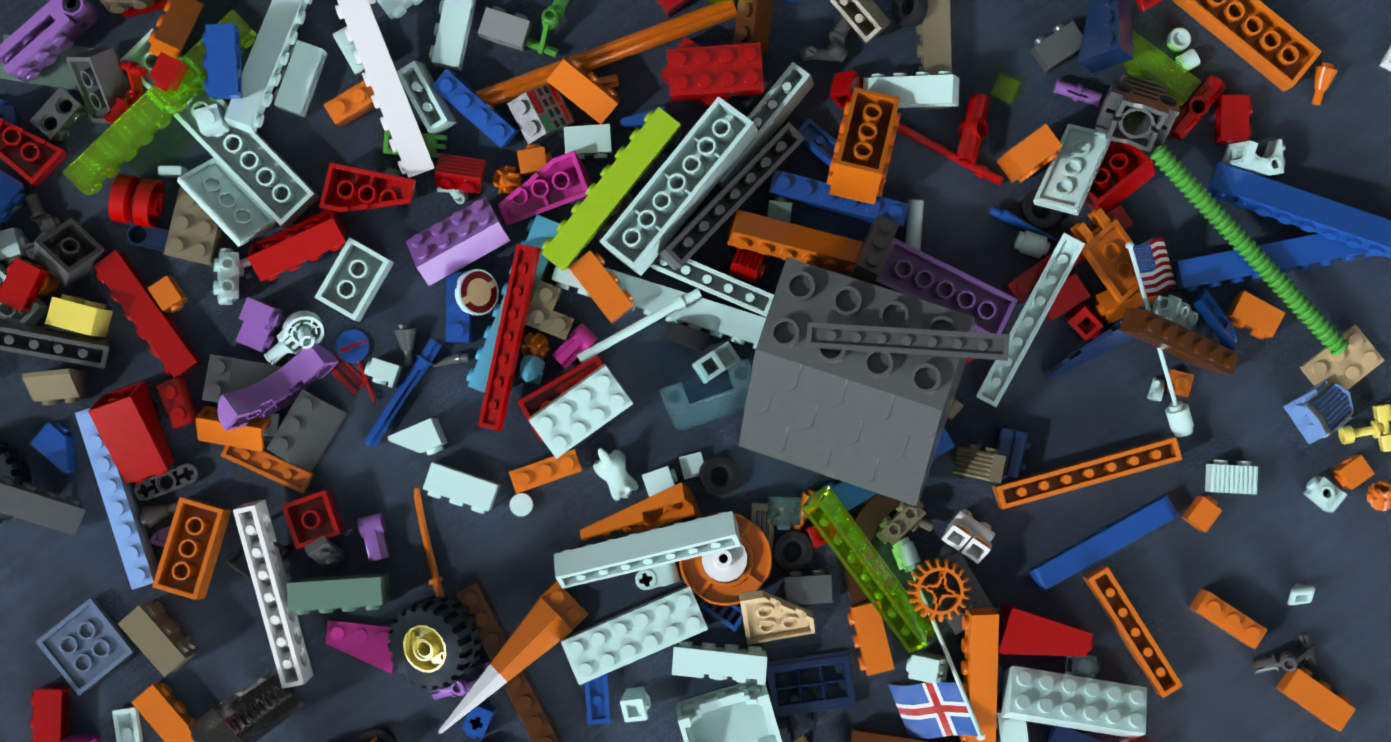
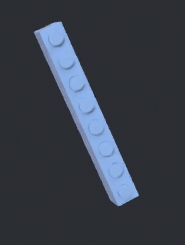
M90 408L76 412L75 415L131 589L134 590L154 582L158 564L152 545L149 543L150 539L145 525L143 526L139 517V512L141 511L132 483L125 484L88 412Z

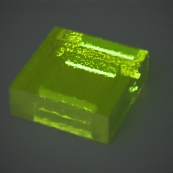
M999 73L990 96L1011 104L1021 82Z

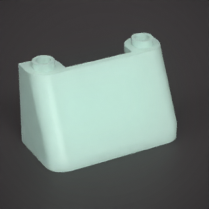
M756 679L688 698L676 705L677 719L684 742H782L766 684L758 685Z

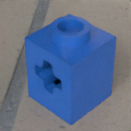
M480 703L467 714L461 730L465 731V735L470 738L478 739L480 737L483 739L496 709ZM476 717L481 718L479 726L475 725Z

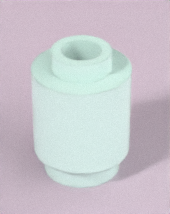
M1027 230L1025 232L1019 231L1014 244V248L1018 249V252L1038 259L1042 255L1046 256L1050 247L1046 236Z

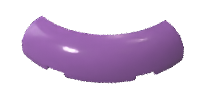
M316 343L309 349L303 348L292 360L265 379L244 389L222 394L217 409L222 427L225 431L248 425V420L258 416L264 419L294 402L301 390L306 389L314 380H322L339 361L330 351Z

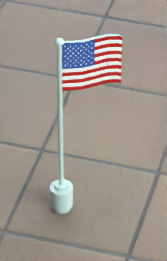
M1152 238L1141 245H1135L1133 242H1127L1125 248H1128L1145 309L1151 311L1147 297L1158 296L1169 288L1177 289L1163 238ZM1157 348L1172 398V403L1165 410L1170 429L1177 437L1190 435L1193 432L1194 423L1187 403L1177 401L1163 350Z

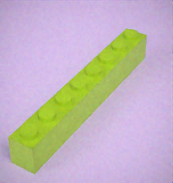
M660 107L656 111L651 110L646 115L644 126L641 129L636 128L629 137L631 142L626 148L622 146L614 156L616 161L612 166L608 164L602 170L600 181L597 184L593 182L585 192L588 196L583 202L578 201L571 210L572 216L568 221L564 219L556 229L558 231L553 239L549 237L543 244L542 249L544 251L541 254L564 273L680 130L681 124Z

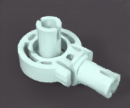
M298 311L288 316L283 324V330L276 335L279 342L266 352L264 357L269 363L271 362L272 365H275L287 353H294L296 355L303 348L309 349L314 343L319 344L324 336V328L319 316L311 311Z

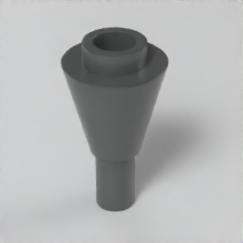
M400 323L398 328L394 329L403 351L405 366L414 365L412 350L414 349L417 327L412 326V323Z
M178 501L168 505L141 507L142 512H139L141 523L143 526L147 525L151 528L169 516L170 513L175 512Z

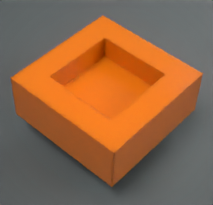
M1170 369L1169 374L1175 395L1189 397L1194 375ZM1166 381L1164 392L1170 393Z

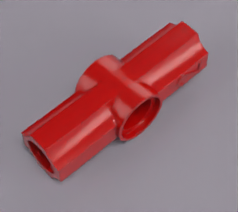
M1210 75L1191 99L1184 104L1179 115L1176 116L1169 131L1173 138L1182 141L1224 91L1226 88L1224 82L1213 75ZM1192 103L1199 105V113L1192 110Z
M973 93L969 100L966 117L958 124L960 143L956 160L959 163L974 165L977 160L981 139L986 138L988 135L989 127L986 117L991 98L987 95Z

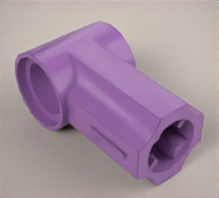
M382 513L358 518V529L361 537L364 538L369 562L390 557L384 534L386 526Z

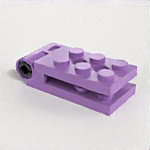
M50 0L0 44V62L5 64L3 68L9 75L26 83L35 80L40 74L39 71L45 66L52 65L57 60V55L62 51L70 49L74 45V41L98 20V8L88 0Z

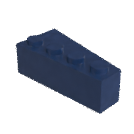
M1090 0L1078 62L1088 71L1094 73L1134 59L1131 0Z

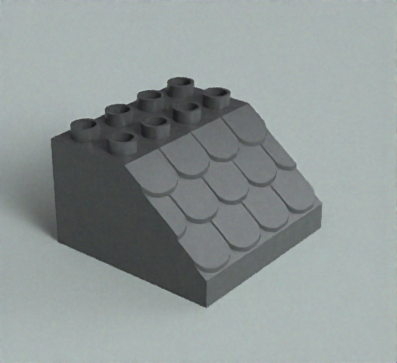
M787 257L755 350L738 446L918 507L967 358L807 348L808 322L976 332L977 327L974 316Z

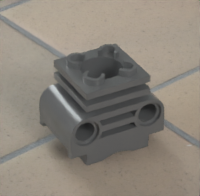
M1123 72L1120 80H1115L1111 84L1095 120L1094 131L1104 133L1105 139L1126 143L1150 152L1152 148L1156 149L1163 145L1176 116L1180 113L1179 102L1174 97L1167 95V85Z

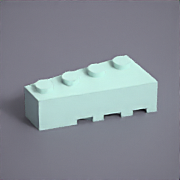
M684 640L680 641L679 644H674L672 675L704 678V674L714 680H726L729 676L732 677V680L740 683H747L751 679H756L758 685L766 684L767 654L760 646H748V649H738L739 645L725 644V647H715L716 644L711 642H702V646L692 645V641Z

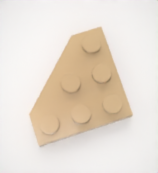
M763 590L739 594L747 645L815 633L812 611Z

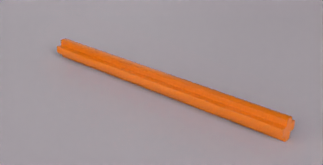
M721 0L575 54L572 57L582 64L581 68L584 71L589 72L737 17V10L733 0ZM561 60L478 90L476 93L492 107L511 101L529 90L547 84L548 76Z

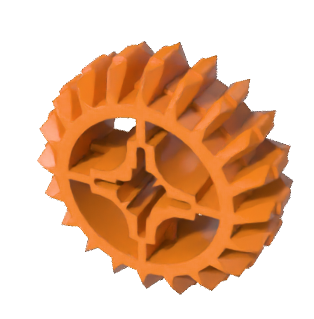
M934 558L933 566L929 560H925L927 568L924 569L922 565H917L921 572L918 575L912 571L911 575L916 580H908L907 582L909 585L914 586V589H907V593L915 595L909 599V602H918L913 609L916 612L922 609L920 616L923 618L929 613L930 621H934L937 615L938 621L943 622L944 614H946L949 620H952V611L959 616L961 613L957 607L959 605L962 608L967 607L962 602V599L970 600V596L964 594V591L971 590V586L963 585L969 581V578L967 576L960 578L964 570L960 568L955 571L957 568V563L955 562L948 567V559H944L942 565H940L939 558ZM940 571L933 582H923L930 573ZM947 572L954 577L957 591L947 587ZM942 583L941 587L947 592H939L938 596H935L937 593L931 588H937ZM920 589L930 592L931 607L923 602ZM954 597V600L948 606L938 608L944 598Z

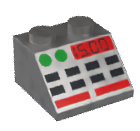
M550 83L529 90L507 103L528 144H540L563 130L564 127H568L576 122L561 92Z

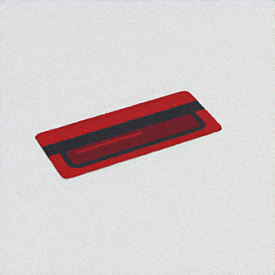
M337 354L335 357L339 362L330 372L355 395L365 385L364 379Z

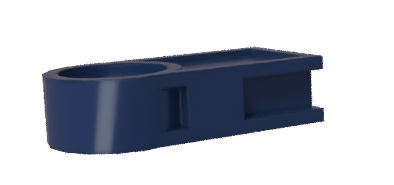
M132 224L128 228L126 237L131 244L164 252L169 230L157 227H143L147 232V237L142 243H136L132 238L133 231L142 226Z

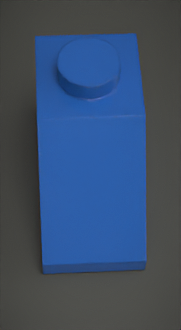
M48 422L30 444L65 474L73 473L76 470L74 437L69 433L70 429L63 423Z

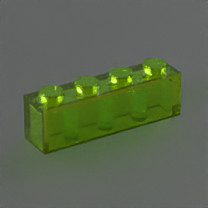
M1132 30L1134 59L1120 64L1128 69V74L1167 85V95L1174 97L1179 102V106L1185 104L1201 81Z

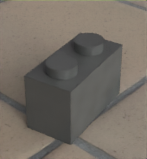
M1074 21L1067 25L1065 22H1062L1052 29L1054 31L1052 35L1047 37L1044 34L1034 41L1035 46L1030 51L1045 73L1080 51L1083 35Z
M825 569L811 570L812 574H802V570L788 571L789 575H784L785 600L795 605L833 603L831 574L829 572L825 573Z

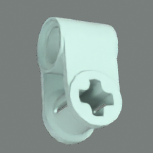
M676 562L640 570L635 577L637 586L642 590H650L681 581ZM643 573H646L647 576H652V579L649 580V585L645 586L644 582H639Z

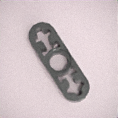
M195 464L178 466L161 476L155 475L141 483H137L134 487V494L141 501L155 499L198 482L201 477V470ZM187 468L194 471V474L191 476L192 480L190 478L179 480L178 475L187 473ZM166 475L173 479V486L169 489L164 488L162 485V479ZM144 485L146 487L156 485L157 489L149 491L148 496L141 493Z

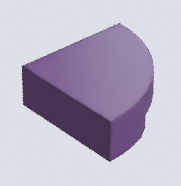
M171 526L158 530L151 537L149 543L164 547Z

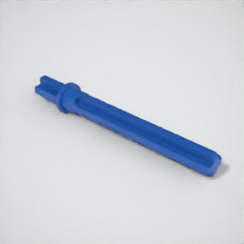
M431 338L420 355L417 354L418 359L365 438L367 445L373 448L377 447L428 367L433 365L432 361L442 347L439 342Z

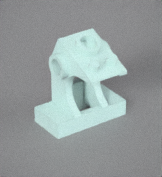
M1282 139L1268 141L1264 155L1259 157L1255 153L1258 146L1256 142L1249 140L1228 144L1222 163L1259 176L1282 174L1285 167V158L1283 156L1285 145L1282 144Z

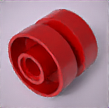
M118 174L112 183L109 194L108 211L110 219L126 224L134 221L137 226L155 228L161 219L164 208L165 188L163 182L150 178H143L140 181L137 176Z

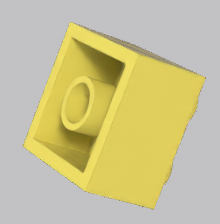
M62 294L61 298L52 297L45 324L90 336L106 338L113 311L107 310L105 304Z

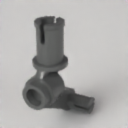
M842 16L834 31L829 33L830 43L826 49H816L812 46L805 47L800 50L797 59L800 62L814 60L838 61L841 63L848 54V51L845 49V37L852 26Z
M31 194L25 197L24 200L31 213L30 220L39 225L42 233L33 243H27L25 249L27 256L37 261L32 256L35 241L61 225L58 216L53 217L45 211L39 194Z
M1303 632L1305 641L1302 633L1298 634L1302 647L1295 653L1285 651L1280 657H1276L1272 653L1270 657L1251 660L1255 675L1272 670H1277L1278 672L1280 671L1279 667H1282L1285 671H1293L1304 658L1306 659L1307 666H1312L1309 657H1311L1313 666L1316 665L1315 648L1310 643L1308 633Z

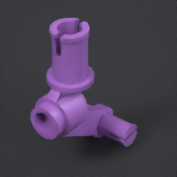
M491 661L482 663L483 671L486 670ZM463 677L447 688L431 690V693L440 691L437 694H433L432 697L434 700H438L448 696L457 697L465 695L477 680L471 681L469 678Z

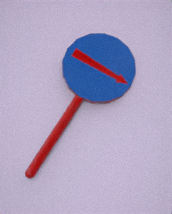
M346 330L337 338L335 345L336 353L345 362L358 364L371 400L376 402V397L367 375L364 374L365 369L361 362L369 353V339L360 330Z

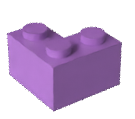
M247 297L238 318L244 322L235 341L260 352H267L275 343L276 337H274L276 329L280 328L285 318L283 316L284 310L261 300Z

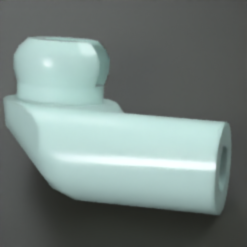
M437 188V192L450 193L458 204H464L468 199V193L463 190Z

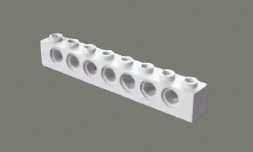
M266 500L245 503L235 508L233 513L281 686L283 689L303 685L314 675L298 617L295 615V611H288L286 587L288 580L279 548L273 543L277 540Z

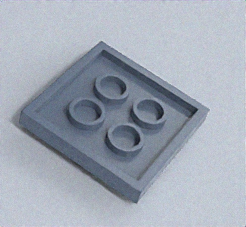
M94 597L89 598L36 641L78 696L82 695L136 651Z

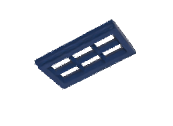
M848 650L767 661V674L775 717L856 706ZM842 664L843 677L825 679L823 667ZM818 668L820 680L801 683L799 670ZM795 672L796 684L777 685L776 673ZM844 682L846 694L827 696L826 684ZM821 685L823 698L803 699L802 687ZM797 688L799 701L780 703L778 691Z

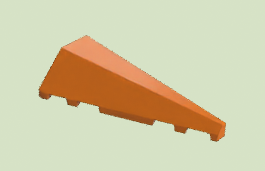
M681 482L581 529L580 536L582 540L586 541L588 538L602 534L604 537H610V533L613 531L623 530L627 534L651 530L673 522L682 523L684 519H696L702 517V514L691 489Z

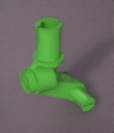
M554 0L552 5L543 11L541 15L543 26L541 41L529 38L526 47L537 50L538 54L544 55L545 53L557 58L560 49L548 45L550 30L558 27L559 19H563V12L570 0Z

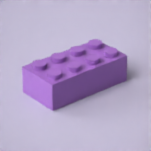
M484 197L463 210L455 212L445 220L435 223L427 230L414 235L406 241L416 268L430 286L506 244L510 239L487 197Z

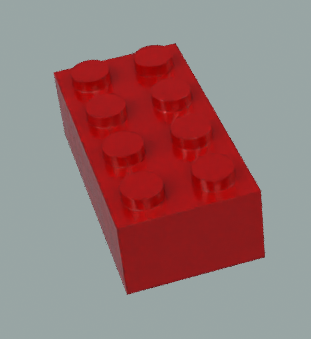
M760 42L666 49L670 101L717 98L718 96L722 98L761 95L764 92Z
M324 210L251 244L247 258L260 281L266 279L272 281L287 269L289 271L296 270L302 266L301 263L307 260L315 261L323 256L322 253L331 250L334 252L341 249L344 243H346L347 230L336 211Z

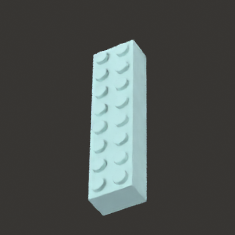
M718 96L599 242L614 256L642 276L658 254L665 248L759 133L755 123Z

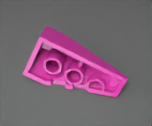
M576 151L553 158L498 204L506 226L588 196L585 192L592 184V180Z

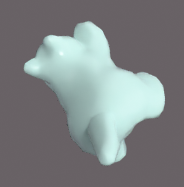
M602 448L598 449L600 460L594 462L593 468L595 473L607 482L614 500L619 501L621 497L629 498L632 490L637 491L639 486L626 470V456L620 450H614L608 455Z

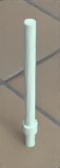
M697 288L684 296H677L672 299L673 302L577 354L578 359L582 363L672 312L685 309L687 304L702 296L700 290Z

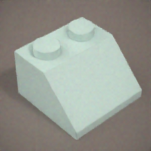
M429 418L388 436L389 441L418 453L427 452V455L444 450L443 445L448 443L438 418Z

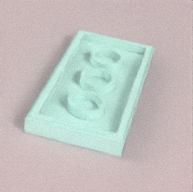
M1068 124L1060 140L1063 147L1057 150L1060 155L1050 162L1033 202L1034 205L1078 216L1111 140L1105 139L1104 133L1094 131V129Z
M215 158L178 177L177 182L238 247L274 227L276 224L272 216Z

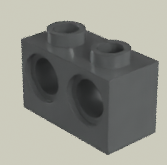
M60 86L33 116L30 122L51 140L60 142L70 135V129L76 123L81 122L85 118L87 109L85 104L69 90ZM72 102L71 111L66 113V105ZM57 120L56 128L51 130V122Z

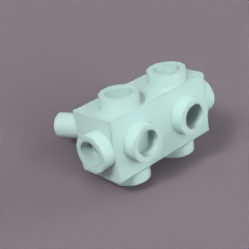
M220 248L218 258H214L213 271L217 272V281L213 283V294L217 295V301H219L220 305H232L233 301L239 299V277L244 276V268L252 266L248 258L240 260L239 252H233L231 248Z
M1159 295L1154 300L1153 313L1191 330L1198 320V313L1190 309L1191 305L1182 302V299L1176 296L1168 295V297H1163Z

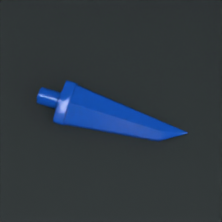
M992 205L988 212L990 215L997 217L996 219L1001 222L1003 221L1023 231L1027 230L1046 236L1047 241L1059 243L1053 236L1007 210H1001Z

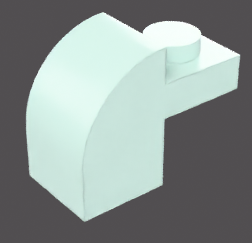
M728 341L693 363L692 367L702 382L706 384L741 361V359Z

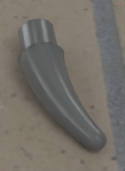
M462 352L452 354L433 363L432 368L471 362V354Z

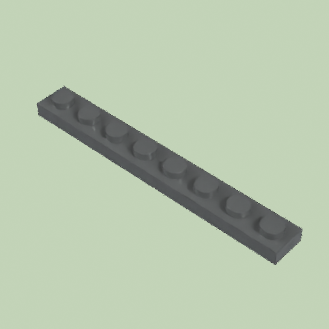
M808 322L806 347L1008 361L1010 335Z

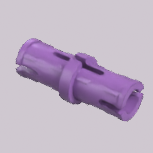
M1057 79L1053 93L1070 97L1072 101L1077 102L1079 100L1096 107L1102 96L1101 92L1084 88L1082 84L1078 83L1075 85Z

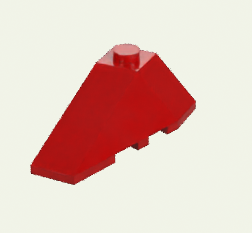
M329 163L319 208L343 213L410 204L416 180Z

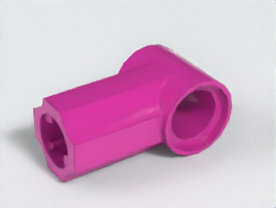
M583 322L571 332L567 341L552 354L565 369L578 358L577 354L592 347L599 339Z

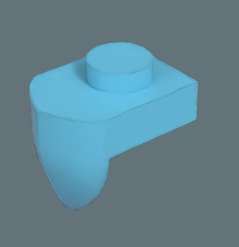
M535 355L524 356L520 364L518 379L540 385L543 379L545 362Z

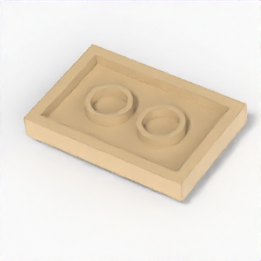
M1352 325L1342 333L1344 339L1349 341L1348 347L1338 355H1332L1330 353L1331 350H1327L1324 347L1299 368L1314 386L1327 379L1329 383L1336 382L1348 390L1385 360L1358 326Z

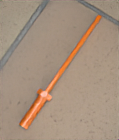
M417 487L414 488V503L432 577L431 580H428L429 585H433L436 597L439 595L445 596L441 583L444 581L443 576L440 577L438 573L420 489Z

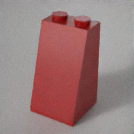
M145 380L103 394L88 412L125 484L135 482V484L141 483L149 476H161L167 473L174 459L163 428L159 423L157 412Z
M1004 603L999 617L998 653L1086 656L1087 652H1090L1093 648L1094 638H1092L1093 634L1081 627Z

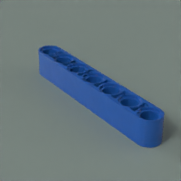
M1161 495L1038 563L1028 571L1039 591L1047 590L1171 521L1179 514L1168 495Z

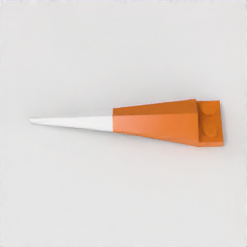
M557 581L538 598L486 670L439 729V734L451 727L565 638L588 615L565 589H562Z

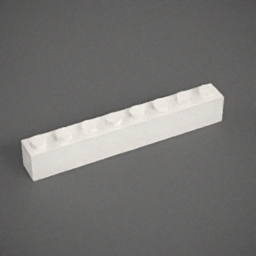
M337 0L339 5L335 6L339 19H345L348 26L344 29L349 42L354 41L357 49L353 51L358 65L362 63L366 72L362 73L366 86H372L374 95L371 98L375 108H381L383 117L380 120L384 130H389L392 139L389 140L393 152L399 153L401 161H398V165L402 175L407 173L408 178L434 169L435 166L369 1Z

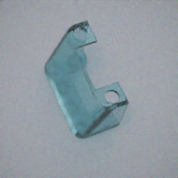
M749 358L726 366L733 389L689 404L682 382L660 389V394L673 426L678 430H687L744 410L752 374Z

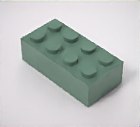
M389 573L298 578L286 583L288 611H295V615L310 614V612L319 609V613H331L338 608H342V612L356 611V609L365 606L366 610H377L390 601Z

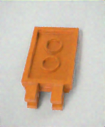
M1102 208L1098 210L1093 209L1087 215L1092 223L1097 226L1095 230L1091 232L1084 222L1081 224L1076 223L1070 230L1077 239L1086 243L1081 253L1116 302L1122 303L1139 289L1129 250L1125 248L1127 242L1133 241L1117 219L1111 220L1108 218Z

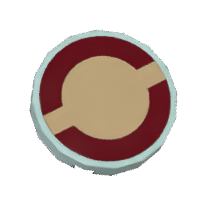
M473 269L464 272L458 278L455 298L457 304L464 312L479 316L489 313L495 307L498 301L499 289L496 280L490 273L485 270Z

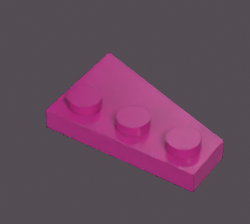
M328 620L325 644L390 674L393 673L394 664L391 660L393 655L392 652H389L388 643L391 642L388 639L389 630L392 629L391 626Z

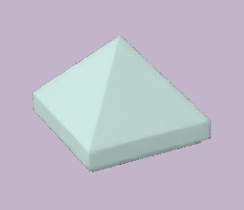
M1296 583L1291 589L1287 602L1288 605L1311 603L1315 587Z

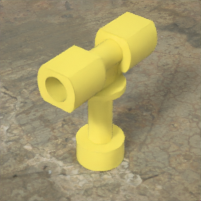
M1390 404L1372 406L1374 420L1370 422V426L1353 429L1351 425H1346L1338 429L1341 443L1343 445L1355 442V438L1372 435L1375 439L1378 438L1380 451H1391Z

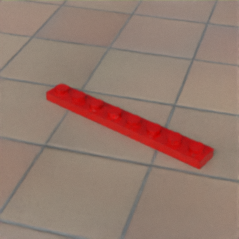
M516 245L478 422L480 427L502 431L541 252V249L537 247Z

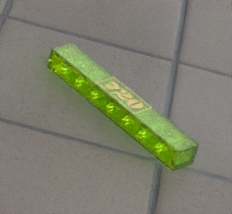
M826 486L811 494L801 509L909 654L927 647L935 633L933 626L926 617L920 616L921 610L916 612L913 609L916 603L909 602L911 596L831 488Z

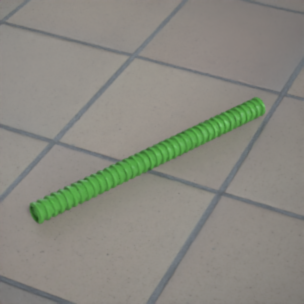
M1166 144L1156 148L1149 157L1155 161V166L1159 165V170L1164 171V175L1170 177V182H1175L1174 186L1179 187L1180 192H1184V197L1190 198L1189 202L1194 203L1195 208H1199L1200 214L1204 213L1203 217L1205 219L1208 218L1210 224H1214L1213 228L1218 229L1220 235H1224V240H1229L1228 244L1233 245L1234 250H1238L1239 256L1243 255V260L1248 261L1249 266H1253V271H1258L1257 275L1259 277L1262 276L1264 282H1268L1267 286L1272 287V291L1277 292L1279 298L1282 297V302L1287 303L1288 308H1292V313H1297L1296 317L1302 319L1301 322L1303 324H1307V329H1312L1311 333L1316 334L1318 340L1321 339V344L1326 345V349L1331 350L1330 353L1332 355H1338L1343 352L1349 344V341L1344 339V335L1339 334V330L1334 329L1333 324H1329L1328 318L1324 319L1325 315L1319 313L1320 310L1318 308H1314L1315 304L1310 303L1308 297L1305 298L1304 292H1300V288L1295 287L1294 282H1290L1289 276L1285 277V272L1280 271L1281 268L1279 266H1275V261H1270L1271 257L1269 255L1266 256L1264 250H1260L1261 246L1256 245L1255 240H1251L1250 234H1245L1246 230L1241 229L1240 224H1236V219H1231V214L1226 213L1225 208H1221L1222 204L1216 203L1217 199L1215 197L1212 198L1210 192H1206L1207 188L1202 187L1200 181H1196V176H1191L1192 172L1187 171L1185 165H1181L1182 161L1176 160L1177 156L1172 155V151L1166 149Z

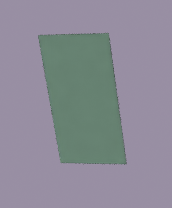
M4 34L3 42L11 35ZM73 45L67 51H62L57 55V60L52 65L45 66L39 71L40 74L35 80L28 81L27 83L58 88L61 86L65 89L79 91L66 57L93 50L94 48ZM0 62V79L24 82L9 75L3 68L5 64Z

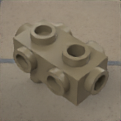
M901 501L895 508L897 511L891 517L889 515L886 516L879 523L880 528L875 535L884 544L889 542L891 545H894L909 530L914 532L918 527H921L931 532L934 523L922 518L926 512L922 509L924 504L919 501L918 507Z

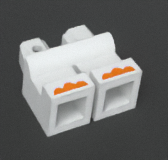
M963 509L948 524L941 540L958 551L962 548V554L979 564L991 550L992 544L990 542L994 538L995 533L991 531L989 524L986 522L979 523L973 519L971 512Z

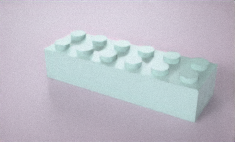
M686 585L563 638L561 643L577 682L581 685L706 631L708 627L691 587Z
M1011 666L1004 671L1001 717L1129 738H1138L1146 734L1147 687L1018 666Z

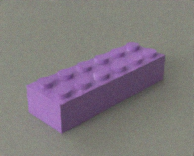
M893 238L879 276L874 281L875 284L883 288L974 316L977 327L976 333L1001 334L1018 299L896 238Z

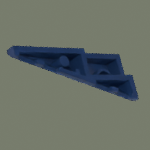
M1142 304L1137 309H1145V305ZM1121 319L1106 331L1100 332L1095 338H1090L1044 373L1050 380L1135 339V337L1120 331L1123 320Z

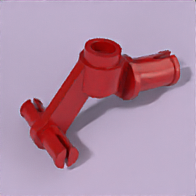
M122 60L119 63L120 69L125 70L128 74L131 89L125 93V96L116 98V103L103 116L109 124L115 127L127 112L132 110L141 111L147 106L141 77H145L144 74L147 75V69L141 67L135 61L128 62Z

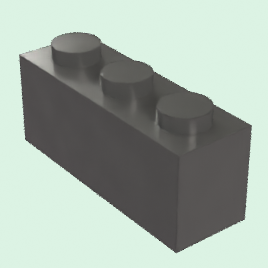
M877 215L868 229L849 277L870 284L874 283L879 276L899 226L898 224Z

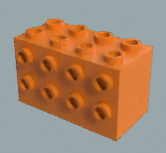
M854 87L851 102L846 101L834 155L830 164L826 183L831 185L830 195L875 205L876 197L882 196L901 113L897 112L900 97Z

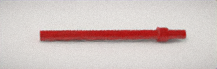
M899 122L898 132L973 171L975 176L981 179L984 177L998 186L1001 184L1003 177L988 170V166L982 163H975L974 165L959 163L956 160L957 152Z

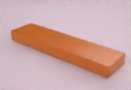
M225 445L220 455L302 494H306L315 474L264 449L263 451H255Z

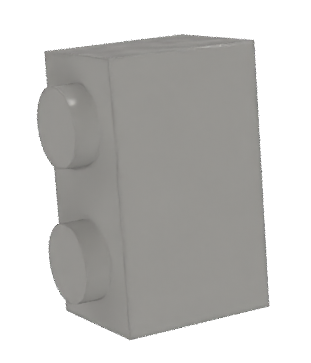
M493 6L491 9L486 7L478 35L482 39L524 52L532 24L528 17L523 14L515 13V15H510L503 8Z

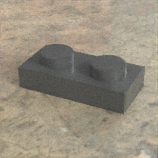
M325 535L304 547L307 555L326 570L336 568L347 559L344 551Z

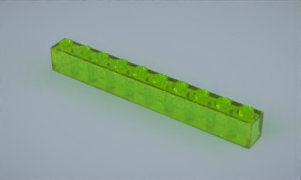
M232 9L218 24L234 23L240 28L241 50L243 48L246 49L254 43L255 37L258 34ZM202 39L179 60L189 66L177 92L171 89L165 92L152 86L62 172L82 193L91 195L100 191L103 187V182L108 178L114 177L120 171L119 167L125 161L132 160L137 154L136 151L142 145L145 146L150 143L154 138L153 135L159 129L165 128L171 122L170 118L174 114L182 112L187 107V102L193 96L197 97L203 92L204 81L208 79V75L203 64V57L207 55Z

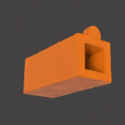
M1140 288L1122 303H1117L1109 290H1106L1096 295V305L1094 308L1098 317L1102 318L1104 322L1106 321L1107 324L1123 318L1126 308L1137 309L1144 302ZM1158 296L1147 297L1149 305H1152Z

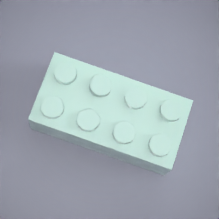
M603 364L529 417V422L557 459L627 409L633 402L608 366Z

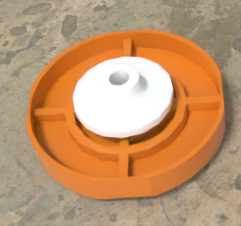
M718 513L711 514L706 517L717 515ZM736 513L733 514L738 523L740 547L679 561L680 571L686 585L690 586L693 592L711 604L721 606L740 604L739 594L759 591L771 573L772 550L767 536L754 523ZM724 555H727L728 557L726 563L722 561V557Z

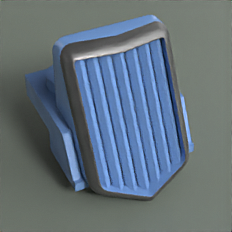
M1327 379L1307 389L1304 394L1292 399L1283 406L1308 444L1321 438H1326L1342 428L1353 418L1352 414L1354 412L1350 391L1336 382L1329 383Z

